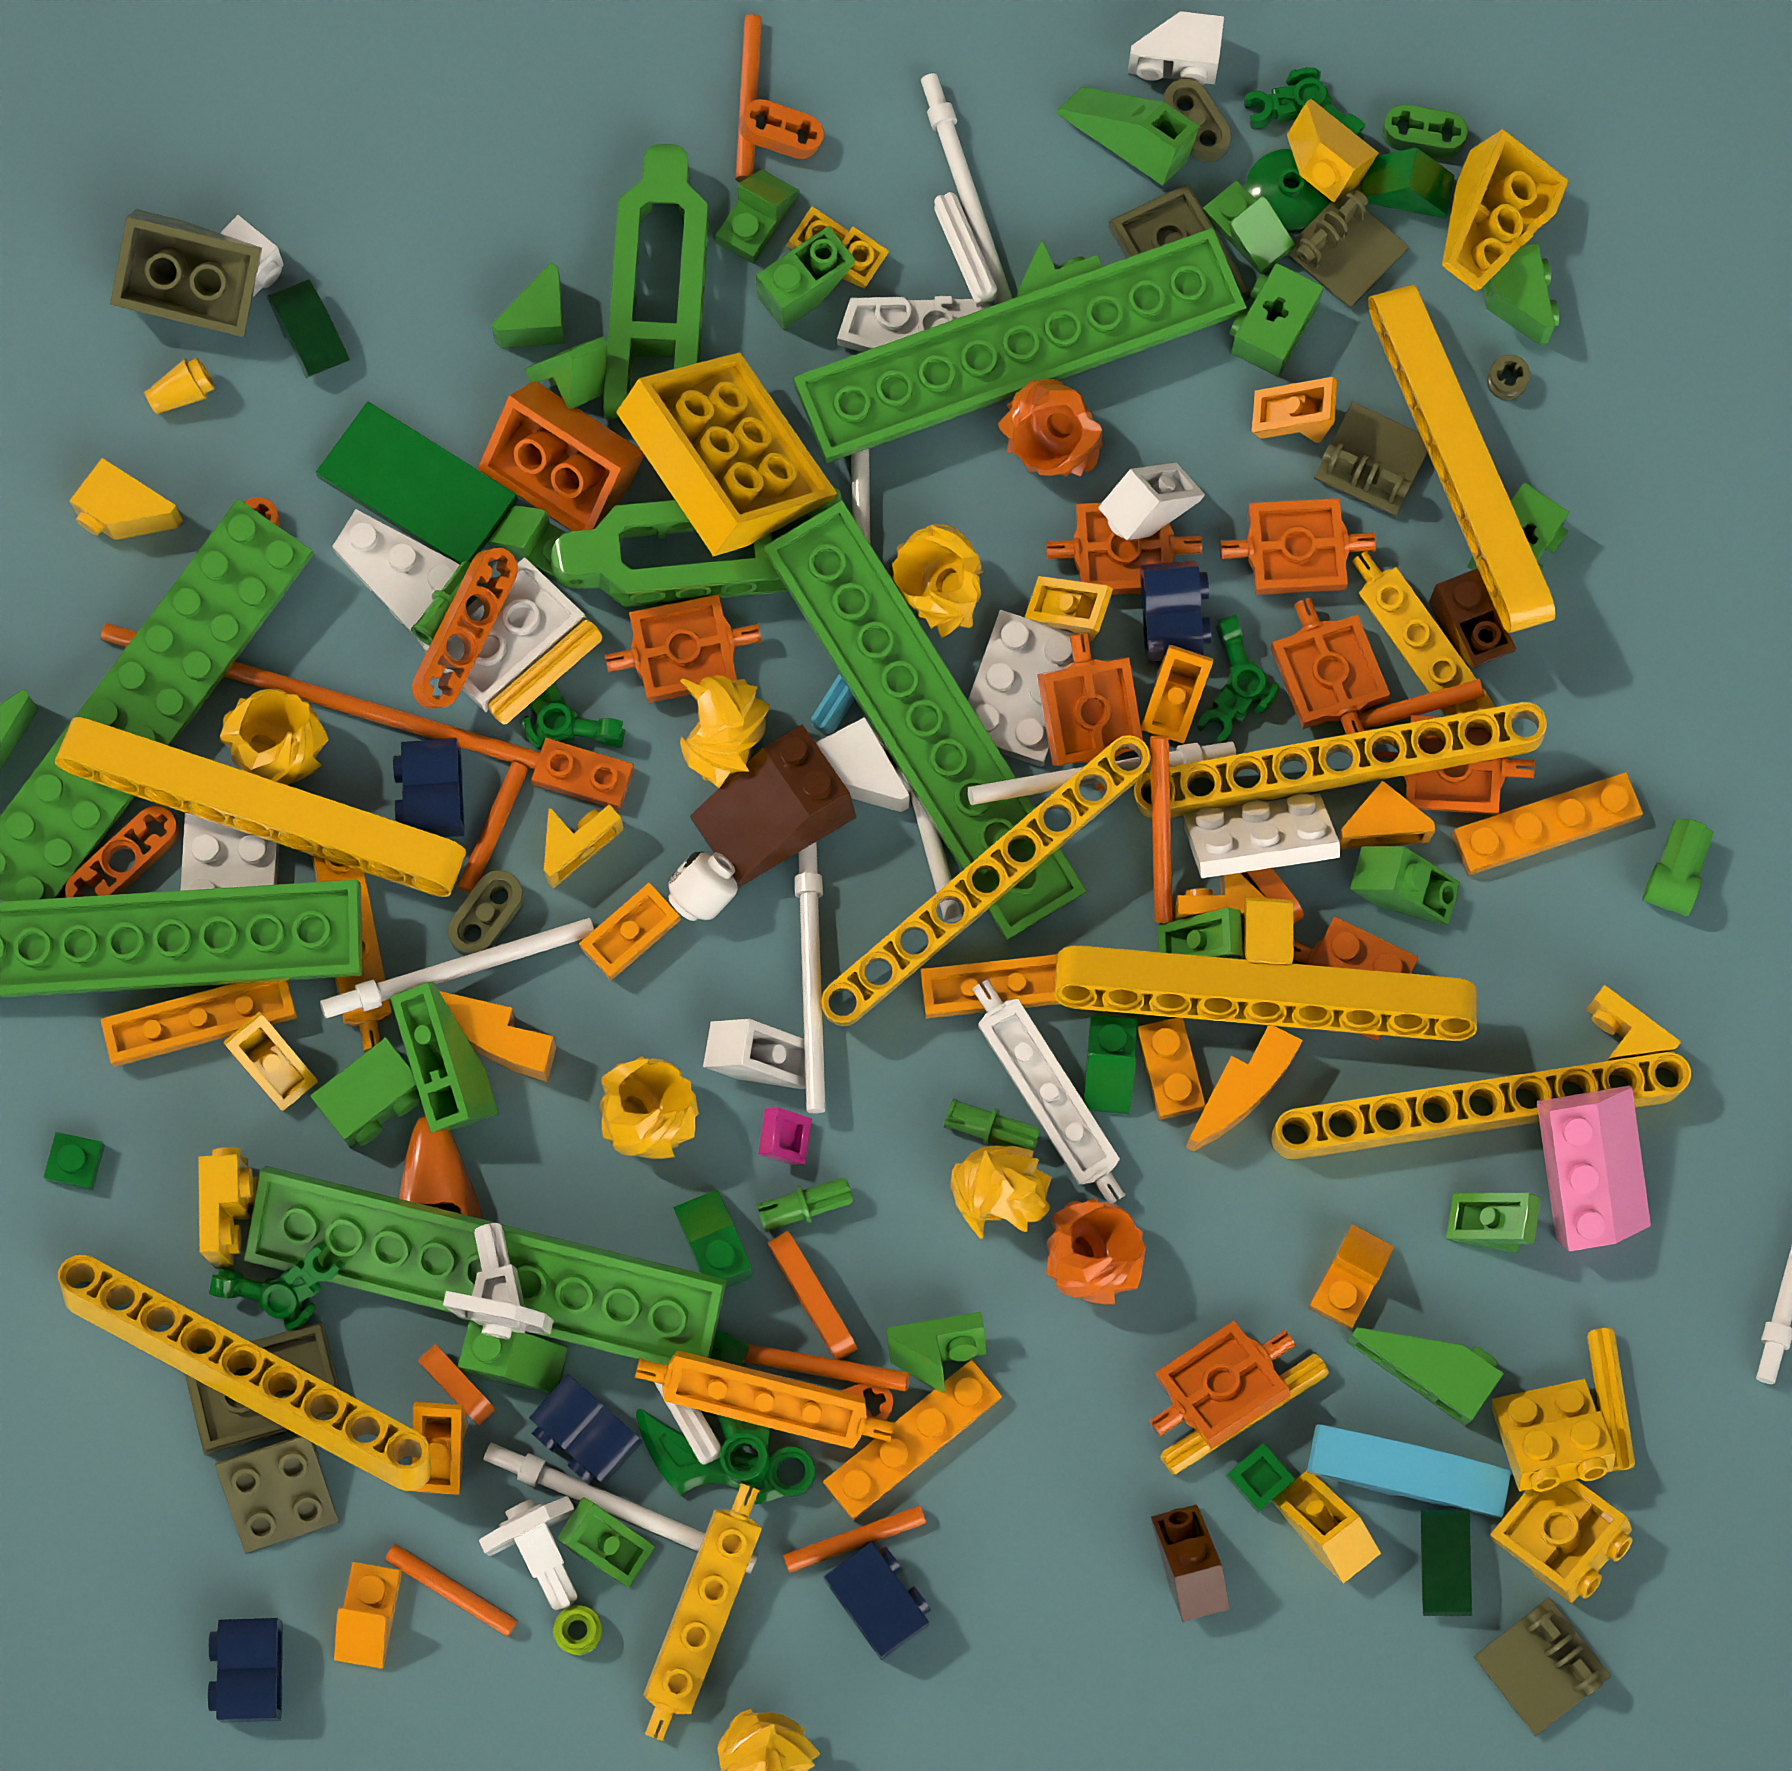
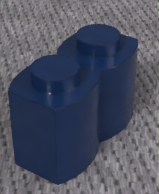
M1195 561L1140 565L1145 655L1148 661L1163 660L1169 645L1204 655V645L1211 644L1209 617H1202L1201 600L1209 599L1207 572H1199V566Z
M457 738L401 742V755L393 756L395 783H403L402 799L395 800L396 822L441 837L464 836L462 755Z
M569 1374L529 1417L537 1426L531 1434L552 1453L559 1446L573 1458L567 1466L588 1485L594 1478L602 1485H605L642 1443L640 1437Z
M279 1618L218 1620L217 1631L210 1632L209 1659L210 1661H217L218 1669L217 1681H210L208 1685L209 1711H216V1718L222 1723L281 1721L283 1622Z

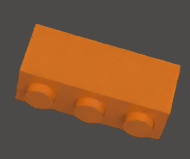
M533 381L509 395L477 469L516 493L531 505L548 512V516L571 531L595 529L612 508L619 503L630 488L645 454L640 448L576 407L568 409L563 398L538 382Z

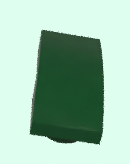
M309 279L267 296L284 338L288 337L305 378L350 360L322 300Z
M1421 1510L1423 1616H1472L1470 1510Z

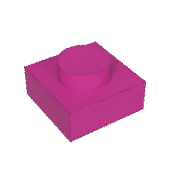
M779 1107L765 1108L758 1154L790 1165H805L812 1118Z

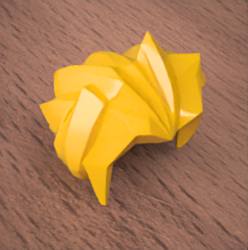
M932 524L915 531L906 543L899 544L896 547L898 556L891 564L888 574L893 577L894 584L906 603L915 610L917 617L925 618L931 629L937 626L941 638L947 636L959 626L970 629L973 626L975 604L981 596L979 575L983 573V570L981 569L979 555L975 552L971 542L952 526Z
M720 675L707 676L698 685L682 678L680 680L681 683L698 702V723L687 739L682 736L680 739L683 757L688 767L702 775L704 781L711 782L720 788L724 781L735 772L749 771L746 764L751 758L754 745L765 734L766 718L764 717L769 710L770 704L756 698L755 694L758 686L748 685L745 679L731 681Z
M279 689L260 690L253 693L247 699L240 698L235 710L225 714L223 729L220 734V741L231 748V759L236 766L240 767L243 771L285 785L306 778L322 766L315 758L329 739L322 724L318 721V715L309 703L302 702L298 694H285L284 690Z
M641 1056L634 1061L618 1063L611 1071L601 1077L605 1091L599 1106L603 1114V1138L612 1143L614 1149L622 1155L650 1159L675 1157L672 1149L678 1147L679 1143L694 1138L695 1117L699 1113L696 1095L691 1090V1081L682 1077V1071L673 1063L663 1059H645Z
M1017 1146L981 1147L973 1151L962 1163H956L952 1169L950 1188L955 1199V1205L980 1239L984 1238V1225L987 1220H1001L1004 1218L1019 1230L1027 1232L1028 1222H1038L1048 1213L1050 1204L1046 1201L1052 1177L1036 1169L1039 1159L1033 1158V1150Z
M751 1709L740 1712L730 1722V1727L719 1740L717 1747L721 1771H808L815 1766L812 1761L821 1753L803 1735L805 1730L794 1720L778 1713H753Z

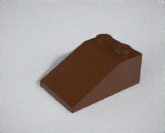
M803 724L762 747L747 762L748 772H736L690 815L692 822L713 853L722 854L735 867V873L732 876L738 888L856 818L850 792Z

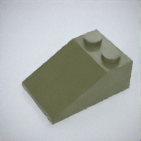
M135 209L126 217L110 305L244 337L262 248L183 220Z

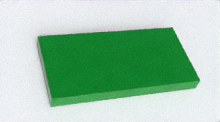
M367 401L316 470L317 477L425 546L458 564L464 561L472 562L476 554L481 552L511 506L515 505L518 500L516 493Z

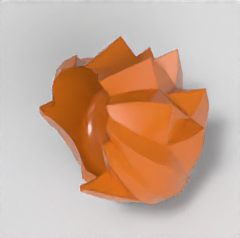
M1055 379L1031 380L1015 394L1012 401L1006 404L1010 411L998 423L1002 433L1009 438L1006 453H1014L1020 457L1028 473L1037 472L1038 475L1046 476L1061 474L1066 477L1071 472L1079 477L1082 476L1083 471L1089 473L1097 464L1099 450L1104 442L1102 441V428L1099 423L1093 420V413L1086 406L1082 395L1075 389L1065 386L1062 382Z
M1092 1198L1084 1203L1072 1200L1062 1210L1054 1213L1051 1217L1054 1232L1047 1240L1049 1256L1046 1274L1056 1282L1057 1289L1061 1293L1091 1303L1115 1305L1114 1294L1138 1288L1145 1260L1146 1245L1142 1241L1143 1232L1133 1224L1135 1220L1125 1209L1117 1204L1098 1202L1096 1198Z

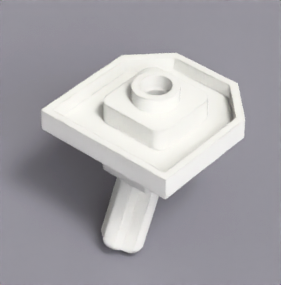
M489 1223L476 1228L474 1235L482 1272L477 1273L472 1296L446 1291L443 1306L461 1319L473 1320L477 1324L482 1325L481 1333L488 1336L510 1339L512 1332L550 1334L553 1319L546 1313L525 1307L518 1271L510 1264L502 1225L500 1223Z
M568 1496L548 1504L541 1503L537 1506L534 1505L532 1499L522 1502L505 1512L508 1520L499 1524L500 1527L479 1539L484 1553L488 1556H492L517 1544L532 1577L537 1578L550 1606L554 1610L568 1608L577 1600V1592L563 1565L564 1560L549 1529L550 1526L569 1518L574 1512L575 1507Z

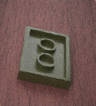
M1188 183L1109 221V229L1126 258L1213 228ZM1216 233L1245 302L1250 299L1251 291Z
M323 1322L250 1341L340 1390ZM241 1368L234 1375L245 1376L254 1369ZM185 1374L205 1455L292 1432ZM281 1390L274 1396L286 1398L291 1396L294 1391ZM322 1412L315 1418L328 1420L336 1414L333 1412Z

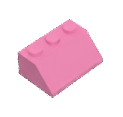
M1625 1086L1537 1101L1556 1240L1568 1251L1616 1244L1650 1227V1215L1632 1087Z

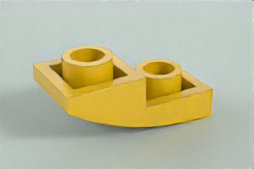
M811 206L787 242L786 247L793 250L829 226L855 258V264L842 279L865 289L889 253V250L854 226L848 231Z

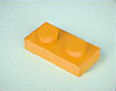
M647 883L579 942V946L605 976L612 981L681 921V918L650 883Z
M1176 1017L1137 1026V1038L1158 1119L1162 1120L1204 1110L1206 1104L1183 1018Z

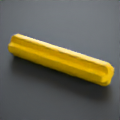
M583 620L496 696L488 705L489 711L494 718L503 725L509 723L602 641V635L597 626L589 620Z
M1597 1328L1588 1332L1587 1339L1598 1410L1602 1412L1616 1452L1613 1471H1623L1634 1467L1635 1458L1615 1331L1612 1328Z

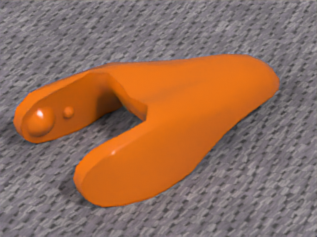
M421 1116L414 1126L409 1142L398 1198L427 1206L454 1205L459 1208L461 1214L482 1219L475 1191L451 1131L431 1133L426 1116Z

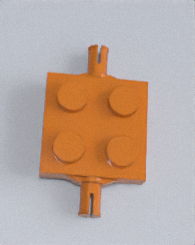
M1340 498L1249 503L1247 509L1249 521L1247 539L1220 540L1219 542L1221 560L1248 558V562L1253 570L1255 595L1346 590L1348 585L1346 560L1349 552L1376 551L1375 532L1348 534L1341 517Z
M1101 503L1076 504V531L1073 540H1046L1047 560L1074 558V563L1079 571V582L1107 585L1113 588L1111 595L1141 594L1140 565L1171 563L1175 555L1202 554L1201 535L1174 536L1170 524H1167L1150 537L1127 541L1111 530L1108 525V519L1098 508Z
M718 594L629 612L633 631L632 649L610 654L606 653L605 659L608 673L635 667L643 680L647 703H653L691 695L680 680L682 678L698 685L707 676L720 675L731 681L737 680L733 663L735 647L758 642L762 643L758 623L731 629L730 624L723 616Z
M1306 598L1304 603L1303 600H1300L1294 604V608L1297 611L1303 628L1292 636L1273 641L1270 649L1302 730L1327 721H1341L1346 734L1362 732L1364 728L1358 714L1365 709L1389 702L1390 692L1359 616L1354 615L1339 621L1321 622L1313 605V600Z
M1088 632L1069 635L1073 663L1068 664L1061 670L1037 674L1052 765L1055 766L1075 762L1089 763L1113 741L1122 736L1131 735L1143 741L1129 657L1106 661L1092 659ZM1127 748V749H1121L1120 751H1118V752L1115 754V758H1116L1117 756H1119L1120 754L1124 753V752H1129V751H1134V750H1131V749H1128V748ZM1102 783L1095 784V790H1105Z
M1411 715V722L1439 717ZM1482 727L1471 728L1465 734L1466 739L1475 746H1482L1491 740L1490 733ZM1435 735L1426 736L1419 742L1420 748L1428 754L1439 753L1445 747L1444 742ZM1376 750V759L1394 761L1399 753ZM1503 757L1404 775L1407 785L1406 799L1419 810L1499 814L1500 790L1506 777L1534 779V769H1517V767L1534 768L1535 759Z
M1335 916L1324 938L1313 949L1293 939V960L1303 965L1411 974L1419 958ZM1358 1033L1376 1043L1378 1042L1381 1036L1376 1034Z
M1233 1320L1155 1372L1159 1384L1170 1396L1172 1405L1152 1419H1149L1152 1428L1159 1437H1162L1163 1434L1184 1421L1187 1425L1196 1429L1207 1445L1213 1449L1291 1396L1288 1386L1275 1371L1272 1361L1295 1347L1293 1339L1286 1330H1282V1332L1269 1341L1260 1345L1257 1341L1247 1337Z

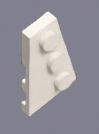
M935 296V300H906L905 297L850 298L837 337V345L864 352L988 308L992 302L979 305L973 299H952V296Z
M355 509L332 546L335 554L370 591L374 592L389 608L391 614L411 633V627L417 623L433 601L432 593L435 590H441L460 565ZM417 638V641L423 647L425 643Z

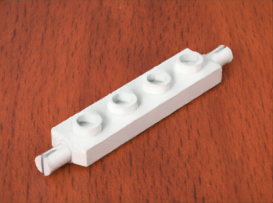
M989 979L983 981L981 985L990 999H988L980 984L974 987L972 991L976 994L987 1012L978 1024L979 1029L1078 1185L1095 1182L1109 1203H1115L1117 1200L1107 1185L1110 1186L1118 1200L1126 1196L1110 1172L1120 1158L1019 999L1003 1003Z

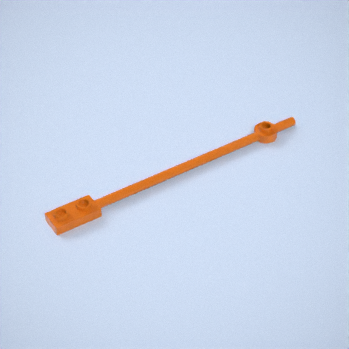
M105 623L101 632V640L127 647L137 632ZM237 661L233 663L224 676L263 689L284 690L285 694H298L303 701L430 739L457 738L461 748L510 763L517 762L527 768L534 769L531 778L532 785L604 807L610 804L617 811H620L634 772V764L549 738H545L542 750L538 752Z

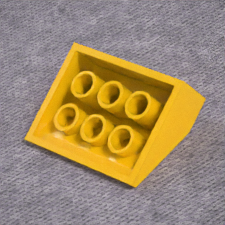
M740 352L639 378L616 411L713 556L749 546L828 503L838 494Z

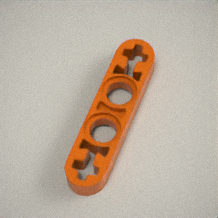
M502 547L491 548L477 553L473 558L414 676L412 693L415 700L421 706L428 709L447 707L453 704L459 696L516 580L518 565L514 555L509 550ZM497 560L496 569L501 574L499 577L490 579L493 569L488 566V562ZM487 583L485 588L478 586V584ZM472 595L478 597L484 606V613L479 621L470 618L466 611L467 600ZM451 635L458 636L464 644V654L458 661L452 659L447 652L446 644ZM445 668L454 671V672L443 673L444 670H445ZM440 678L438 687L443 691L442 695L432 696L434 688L429 682L430 680Z

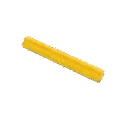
M1312 1354L1281 1374L1280 1377L1288 1386L1291 1396L1213 1449L1207 1445L1196 1430L1174 1443L1160 1455L1166 1469L1172 1475L1178 1474L1317 1384L1329 1374L1326 1364L1319 1355Z

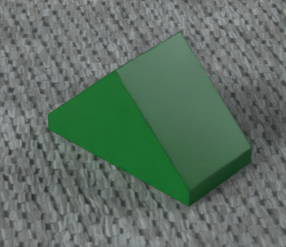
M1416 147L1377 156L1363 178L1361 192L1367 197V204L1446 219L1454 174Z

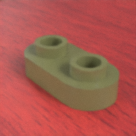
M1179 79L1171 83L1165 91L1163 102L1200 125L1190 154L1202 162H1214L1221 159L1228 151L1231 130L1217 106L1199 82L1192 79ZM1188 103L1192 109L1183 111L1177 105ZM1203 138H1210L1215 142V144L1212 146H1205L1200 142V140Z
M502 870L491 871L485 874L455 913L448 926V936L453 948L459 954L466 956L492 948L515 917L523 903V891L518 879L514 875ZM498 891L506 892L508 894L507 901L503 904H495L492 902L494 893ZM473 928L479 929L482 934L477 941L469 942L465 939V934L468 930Z

